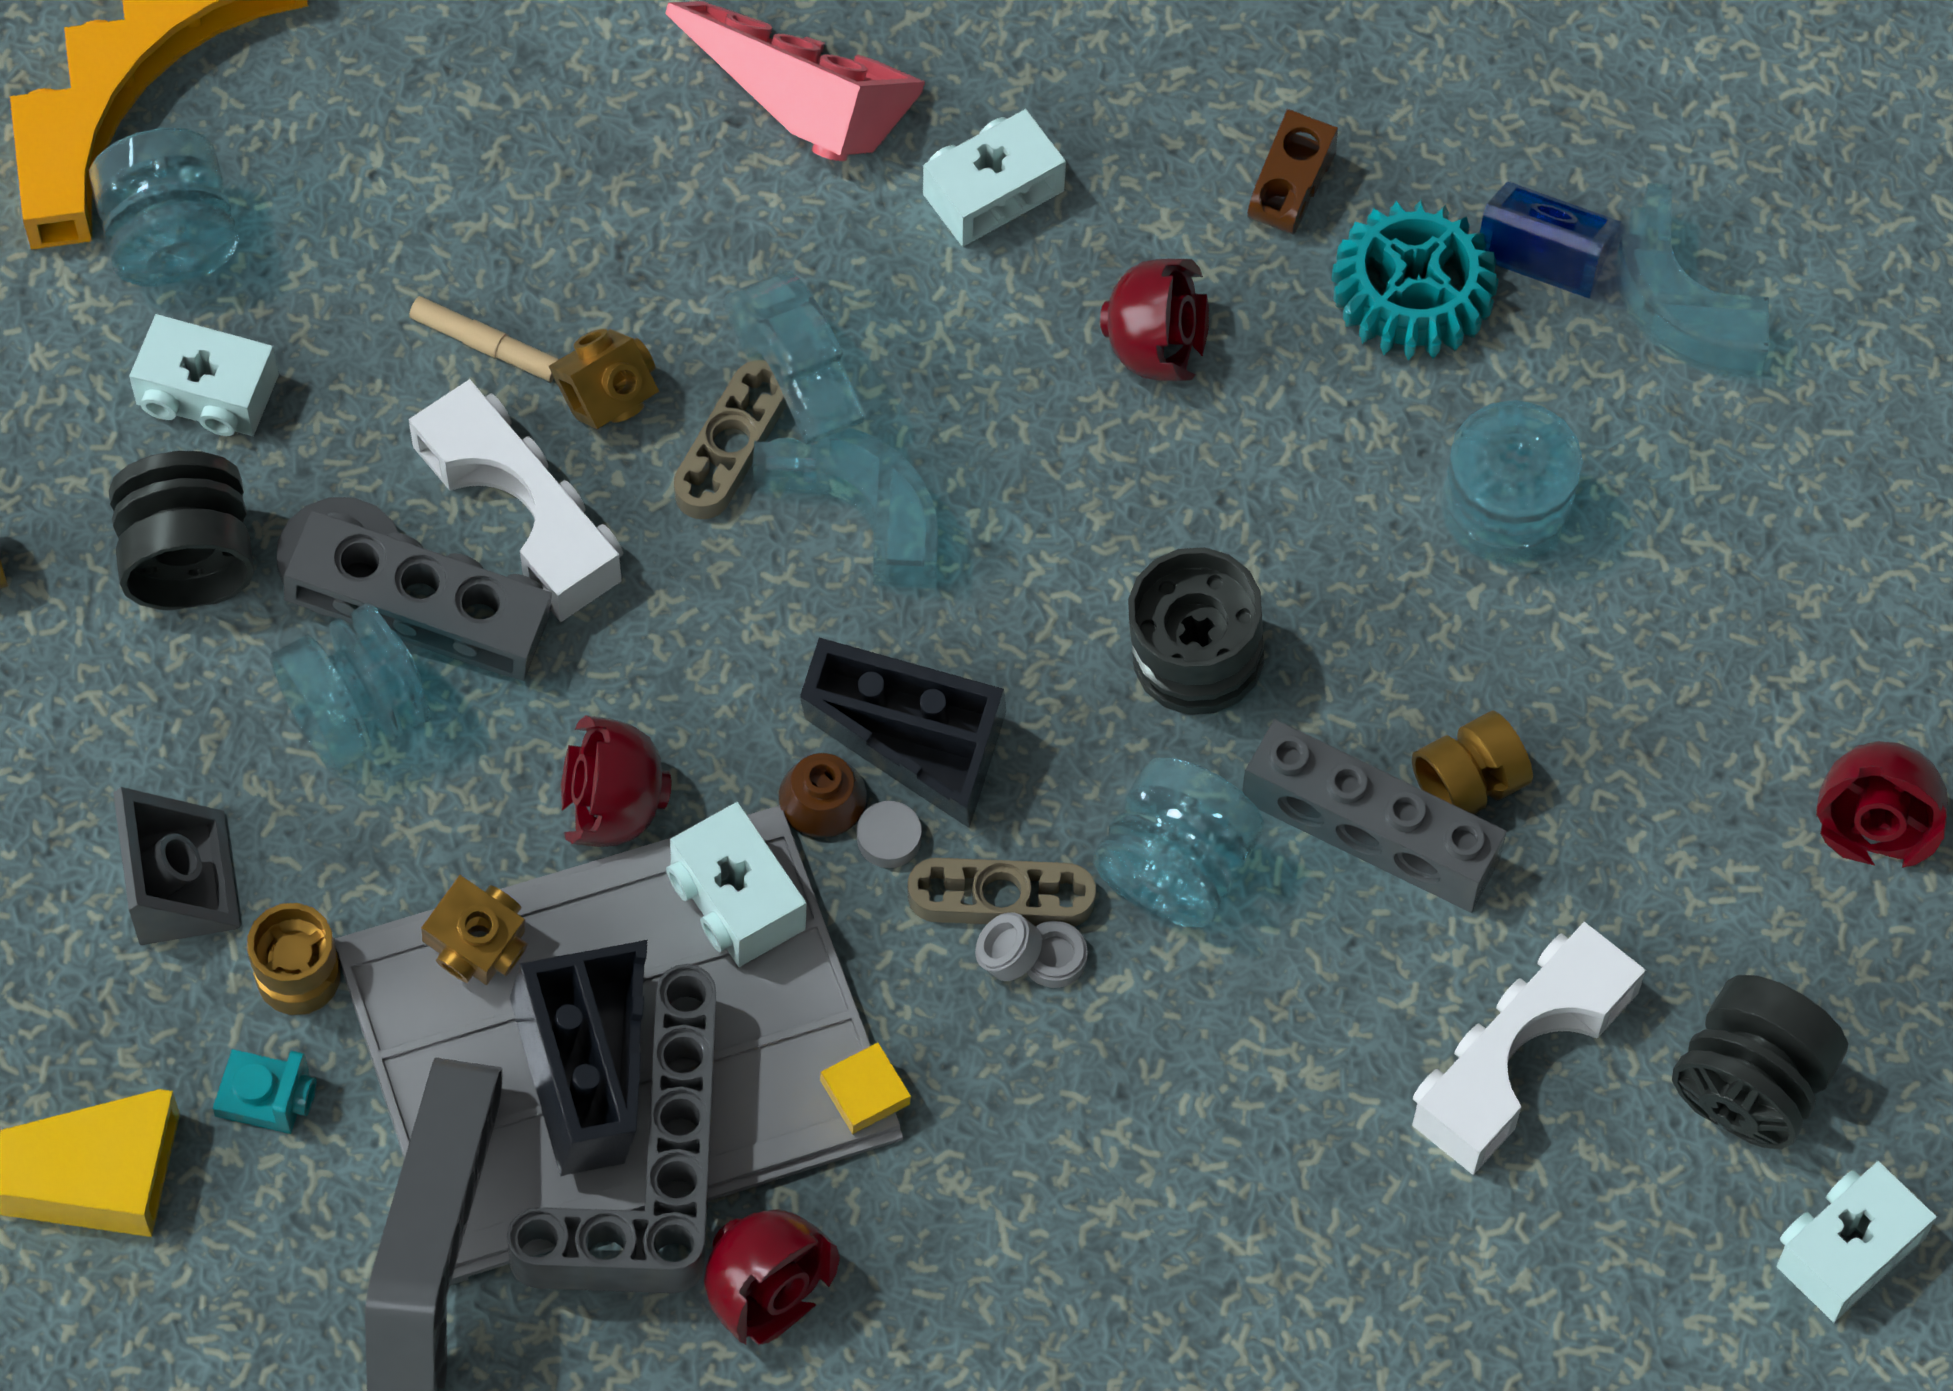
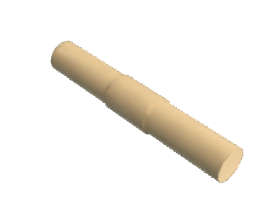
M419 296L414 301L409 314L411 319L459 340L464 345L495 359L498 358L548 382L553 381L554 377L548 366L558 361V358L424 297Z

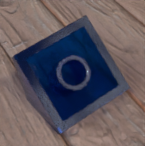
M1507 181L1487 203L1482 217L1480 233H1484L1485 251L1494 252L1496 266L1590 299L1621 221Z

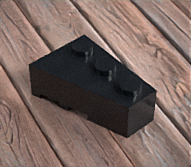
M819 637L800 694L805 719L970 828L1006 715L1004 689Z
M648 940L519 964L510 1001L560 1176L625 1164L637 1129L641 1061L639 1050L641 1020L644 1010V965L647 958Z

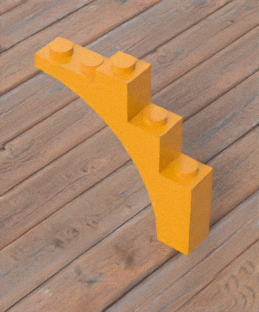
M122 0L125 18L123 20H92L83 25L64 27L71 88L60 90L41 88L33 90L28 94L10 96L22 217L31 250L92 241V200L102 159L120 121L147 86L180 57L219 33L262 16L308 7V1Z

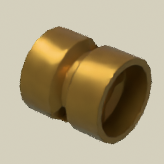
M1494 710L1461 726L1458 729L1457 740L1448 735L1443 736L1413 752L1411 759L1413 771L1421 790L1471 814L1486 808L1487 796L1495 800L1503 799L1527 786L1533 779L1532 765L1521 739L1511 724Z
M282 903L265 910L253 922L247 936V952L254 971L256 985L263 1000L274 1010L288 1015H304L323 1008L334 997L340 984L339 959L335 949L333 934L326 918L313 907L300 903Z

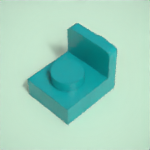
M232 1049L212 1108L214 1116L291 1134L297 1114L303 1116L309 1114L316 1092V1077L310 1076L305 1053L291 1050L288 1060L283 1061Z

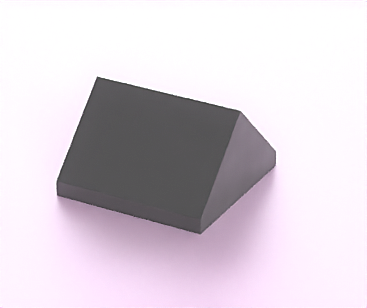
M124 787L114 791L128 908L139 944L146 945L238 929L240 921L224 811Z

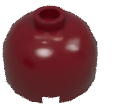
M1156 259L1143 261L1128 269L1115 285L1110 301H1105L1102 305L1100 313L1102 334L1104 337L1110 338L1113 351L1121 363L1128 370L1142 378L1158 381H1190L1196 376V374L1186 370L1192 346L1203 357L1209 331V304L1207 294L1195 293L1192 277H1203L1200 267L1193 259ZM1168 344L1183 345L1178 352L1165 359L1164 346H1168Z
M586 715L578 721L574 729L587 731L581 747L569 745L565 756L561 780L562 811L574 803L576 831L564 832L566 840L572 844L594 847L618 846L638 837L650 826L655 817L656 810L667 807L671 795V774L669 771L662 770L661 758L651 738L629 723L611 718Z
M1882 741L1858 745L1834 762L1820 788L1816 818L1818 817L1822 824L1820 834L1825 843L1842 858L1875 866L1867 852L1869 851L1903 859L1902 868L1917 865L1932 856L1944 839L1948 809L1947 788L1934 764L1918 750L1900 743ZM1863 836L1880 842L1871 844Z
M779 1209L753 1213L743 1219L736 1218L729 1221L718 1231L713 1239V1250L708 1258L704 1285L711 1309L723 1326L739 1342L746 1344L747 1337H750L757 1345L767 1344L781 1336L817 1305L814 1302L802 1300L816 1288L820 1279L830 1287L837 1273L840 1256L837 1246L819 1228L794 1213Z

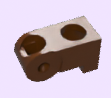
M1290 109L1286 110L1255 185L1248 208V218L1292 235L1296 233L1311 197L1314 198L1325 172H1328L1336 155L1338 127ZM1296 133H1307V134H1310V135H1312L1317 141L1312 140V139H1309V138L1304 137V136H1301V135L1296 134Z

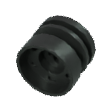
M172 451L150 455L133 462L113 477L109 488V498L114 512L112 523L119 538L115 548L119 583L127 598L145 607L158 610H177L218 604L236 596L250 584L254 574L250 536L243 523L247 515L246 506L242 498L244 494L243 482L236 465L222 456L202 451Z
M1206 547L1177 549L1154 559L1137 576L1128 598L1133 666L1146 693L1163 707L1188 715L1217 713L1239 703L1256 686L1264 666L1261 591L1252 574L1231 555Z
M1737 975L1727 980L1706 1015V1029L1692 1037L1689 1042L1688 1053L1682 1055L1673 1069L1672 1082L1681 1098L1700 1116L1716 1125L1718 1123L1721 1124L1723 1129L1750 1144L1762 1148L1783 1149L1794 1144L1801 1132L1803 1120L1809 1118L1814 1110L1816 1101L1814 1094L1827 1088L1847 1054L1849 1043L1842 1028L1835 1020L1805 995L1780 982L1761 976Z

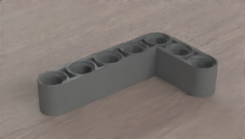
M682 964L670 968L659 979L656 989L645 1211L538 1207L521 1212L509 1225L507 1241L511 1271L516 1279L525 1286L537 1289L679 1293L694 1287L702 1277L705 1266L716 1035V988L710 974L700 966ZM682 997L695 998L702 1003L699 1008L689 1012L678 1011L671 1006L673 1001ZM685 1057L696 1061L699 1067L690 1073L682 1074L668 1068V1064L677 1058ZM676 1119L689 1120L697 1126L693 1132L681 1136L673 1135L664 1129L667 1123ZM673 1181L686 1182L694 1189L688 1196L678 1199L668 1197L661 1192L664 1185ZM535 1239L548 1240L556 1246L550 1254L537 1258L528 1256L521 1250L526 1243ZM605 1241L617 1243L623 1248L620 1255L608 1260L598 1259L590 1254L589 1251L594 1245ZM669 1244L683 1245L691 1252L687 1258L679 1262L665 1261L657 1253L661 1248Z
M437 1057L433 1060L367 1291L365 1307L367 1391H437V1388H445L447 1376V1296L499 1109L503 1082V1069L501 1067Z

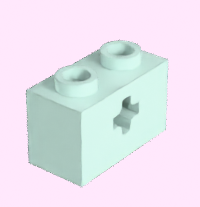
M1024 109L1008 119L1001 117L991 121L978 135L958 146L949 145L937 151L927 163L923 164V195L961 246L964 247L1062 193L1065 186L1066 161L1029 112Z
M155 314L129 377L136 405H140L145 412L156 418L173 420L177 415L198 421L205 429L217 435L232 436L235 432L254 436L279 373L272 345Z
M738 802L670 839L671 865L666 867V872L672 886L682 900L687 901L691 898L694 900L704 915L700 918V922L708 940L718 952L727 949L738 967L743 966L806 930V901Z
M1879 1161L1862 1176L1855 1170L1847 1173L1827 1194L1826 1199L1831 1203L1816 1218L1809 1212H1805L1789 1226L1780 1238L1785 1247L1776 1267L1834 1323L1926 1239L1937 1217ZM1856 1231L1863 1239L1861 1240L1856 1237L1846 1243L1840 1237V1234L1847 1237Z

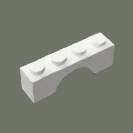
M469 379L409 419L413 448L449 490L468 486L494 487L518 498L532 513L535 519L534 526L529 538L520 550L522 572L524 576L537 581L543 587V590L552 592L550 610L560 622L622 581L619 557L623 555V551L614 534L604 524L595 527L584 514L586 510L585 505L575 488L566 480L560 483L555 480L547 470L548 462L539 446L530 437H526L523 440L520 439L510 427L511 419L508 412L495 395L490 393L485 397Z
M1583 922L1569 939L1562 933L1553 939L1537 962L1542 968L1528 983L1521 978L1516 980L1504 993L1496 1006V1009L1501 1013L1487 1028L1480 1023L1476 1024L1455 1050V1055L1459 1057L1445 1074L1439 1069L1431 1072L1413 1096V1100L1417 1102L1412 1126L1472 1175L1480 1169L1516 1128L1522 1106L1512 1090L1507 1063L1515 1051L1532 1038L1550 1032L1570 1031L1598 1038L1639 993L1646 970L1586 922Z

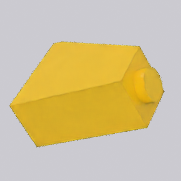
M158 1089L0 1130V1215L152 1237L180 1116L173 1091Z

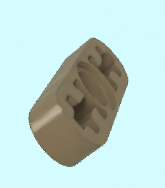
M754 360L745 363L735 372L679 466L674 477L675 501L679 509L687 516L695 519H710L721 514L727 508L788 402L787 378L783 370L776 364L766 360ZM762 382L770 383L771 395L763 393L759 396L753 406L752 417L745 412L750 402L749 387L758 388ZM726 429L741 430L749 438L748 444L736 452L722 451L713 441L718 433ZM710 461L717 467L713 474L714 493L705 491L700 498L693 497L690 483L701 485L710 471Z
M929 858L918 863L912 869L908 878L907 895L912 911L920 918L930 922L988 924L992 919L1001 914L1013 912L1020 914L1035 926L1048 921H1061L1077 926L1085 922L1094 910L1096 885L1093 877L1086 869L1072 863ZM940 878L944 879L945 889L957 891H946L943 895V901L934 902L930 901L928 891L920 889L929 888L931 879ZM965 878H974L972 887L973 905L964 904ZM1007 880L1019 889L1020 897L1014 904L1008 907H996L986 901L983 896V890L993 881ZM1030 881H1039L1038 907H1029L1031 897ZM1068 883L1073 885L1074 894L1079 896L1074 898L1072 907L1060 906L1058 896L1043 894H1057L1060 890V884Z

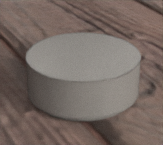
M882 801L867 808L861 815L857 825V844L861 854L867 861L882 868H897L910 862L917 855L921 846V823L916 813L907 805L896 801Z
M1013 912L1001 914L992 919L980 933L975 948L977 962L983 969L1001 981L1015 980L1026 974L1037 961L1041 951L1042 937L1038 928L1020 914Z
M1048 921L1037 925L1036 927L1042 937V946L1037 961L1027 972V975L1033 981L1045 987L1060 988L1072 984L1082 975L1086 967L1087 944L1083 935L1074 926L1061 921Z

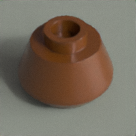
M816 753L802 759L787 772L779 789V805L784 812L787 822L803 834L820 838L833 837L852 828L863 814L867 800L866 787L857 770L840 757L829 753Z

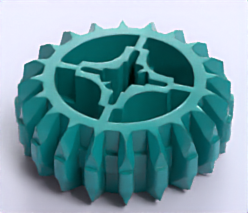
M1422 199L1415 205L1414 211L1405 212L1396 200L1393 206L1390 207L1388 217L1373 208L1371 214L1367 217V224L1354 223L1353 227L1349 230L1348 239H1342V243L1337 248V262L1333 265L1331 280L1334 282L1333 286H1335L1333 298L1336 307L1344 308L1343 320L1345 321V326L1360 325L1359 337H1361L1362 344L1378 335L1382 337L1380 348L1383 355L1393 348L1394 343L1404 345L1403 352L1409 361L1415 355L1416 346L1424 345L1427 353L1434 359L1440 352L1441 341L1456 352L1458 347L1462 345L1464 335L1475 338L1476 334L1480 331L1482 320H1487V317L1492 313L1494 304L1492 298L1497 293L1498 278H1496L1497 274L1494 273L1496 266L1494 252L1485 251L1487 242L1484 238V233L1469 234L1470 223L1467 216L1455 222L1449 221V212L1446 204L1436 214L1427 213ZM1446 262L1453 266L1461 278L1463 289L1460 292L1450 285L1451 278L1443 272V266ZM1370 265L1380 272L1379 279L1387 285L1386 292L1382 296L1375 290L1367 276L1366 271Z

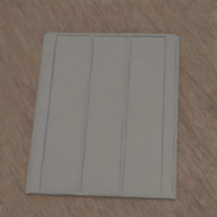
M780 805L747 816L806 901V930L741 967H738L727 949L718 952L712 946L700 922V918L704 916L692 898L687 901L682 900L672 886L666 872V867L671 865V838L500 889L511 896L522 907L518 915L525 919V933L521 939L528 943V946L518 963L507 976L497 971L488 985H485L473 976L468 983H465L448 973L436 962V958L440 953L422 942L421 927L434 909L334 939L339 963L404 1159L435 1057L497 1066L503 1069L499 1109L451 1285L466 1281L469 1276L510 1264L507 1241L509 1225L518 1214L527 1209L546 1207L645 1211L656 989L662 975L676 965L691 964L700 966L710 974L716 988V1035L708 1201L903 1141L896 1113L852 1134L820 1082L821 1071L868 1048L870 1043ZM474 931L470 935L474 937H483L487 935V933L483 931ZM648 940L647 958L644 965V1010L641 1020L639 1050L641 1061L637 1129L625 1164L560 1176L510 1001L519 964ZM691 997L679 998L671 1004L672 1007L683 1012L694 1011L702 1005L700 1001ZM685 1057L677 1058L668 1064V1068L682 1074L690 1073L699 1067L696 1061ZM676 1119L667 1123L664 1129L673 1135L681 1136L693 1132L697 1126L689 1120ZM673 1181L664 1185L661 1192L668 1197L678 1199L688 1196L694 1189L686 1182ZM535 1239L526 1243L521 1250L528 1256L533 1257L552 1251L556 1246L548 1240Z

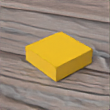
M878 1042L820 1072V1082L852 1134L910 1105L911 1095Z

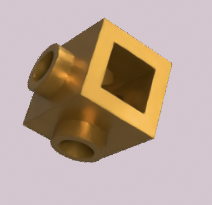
M598 329L587 333L574 343L573 347L575 350L548 366L574 417L578 421L596 429L610 421L617 423L635 416L644 408L643 401L659 392L650 374L656 369L655 363L646 346L640 339H633L612 329L608 331L607 329Z
M461 875L458 876L421 927L422 942L440 953L436 958V962L448 973L465 983H468L473 976L485 985H488L497 971L507 976L518 963L528 946V943L521 939L525 933V919L518 915L522 908L520 904L495 886L489 885L486 891H483ZM474 931L487 933L483 937H474L470 934Z

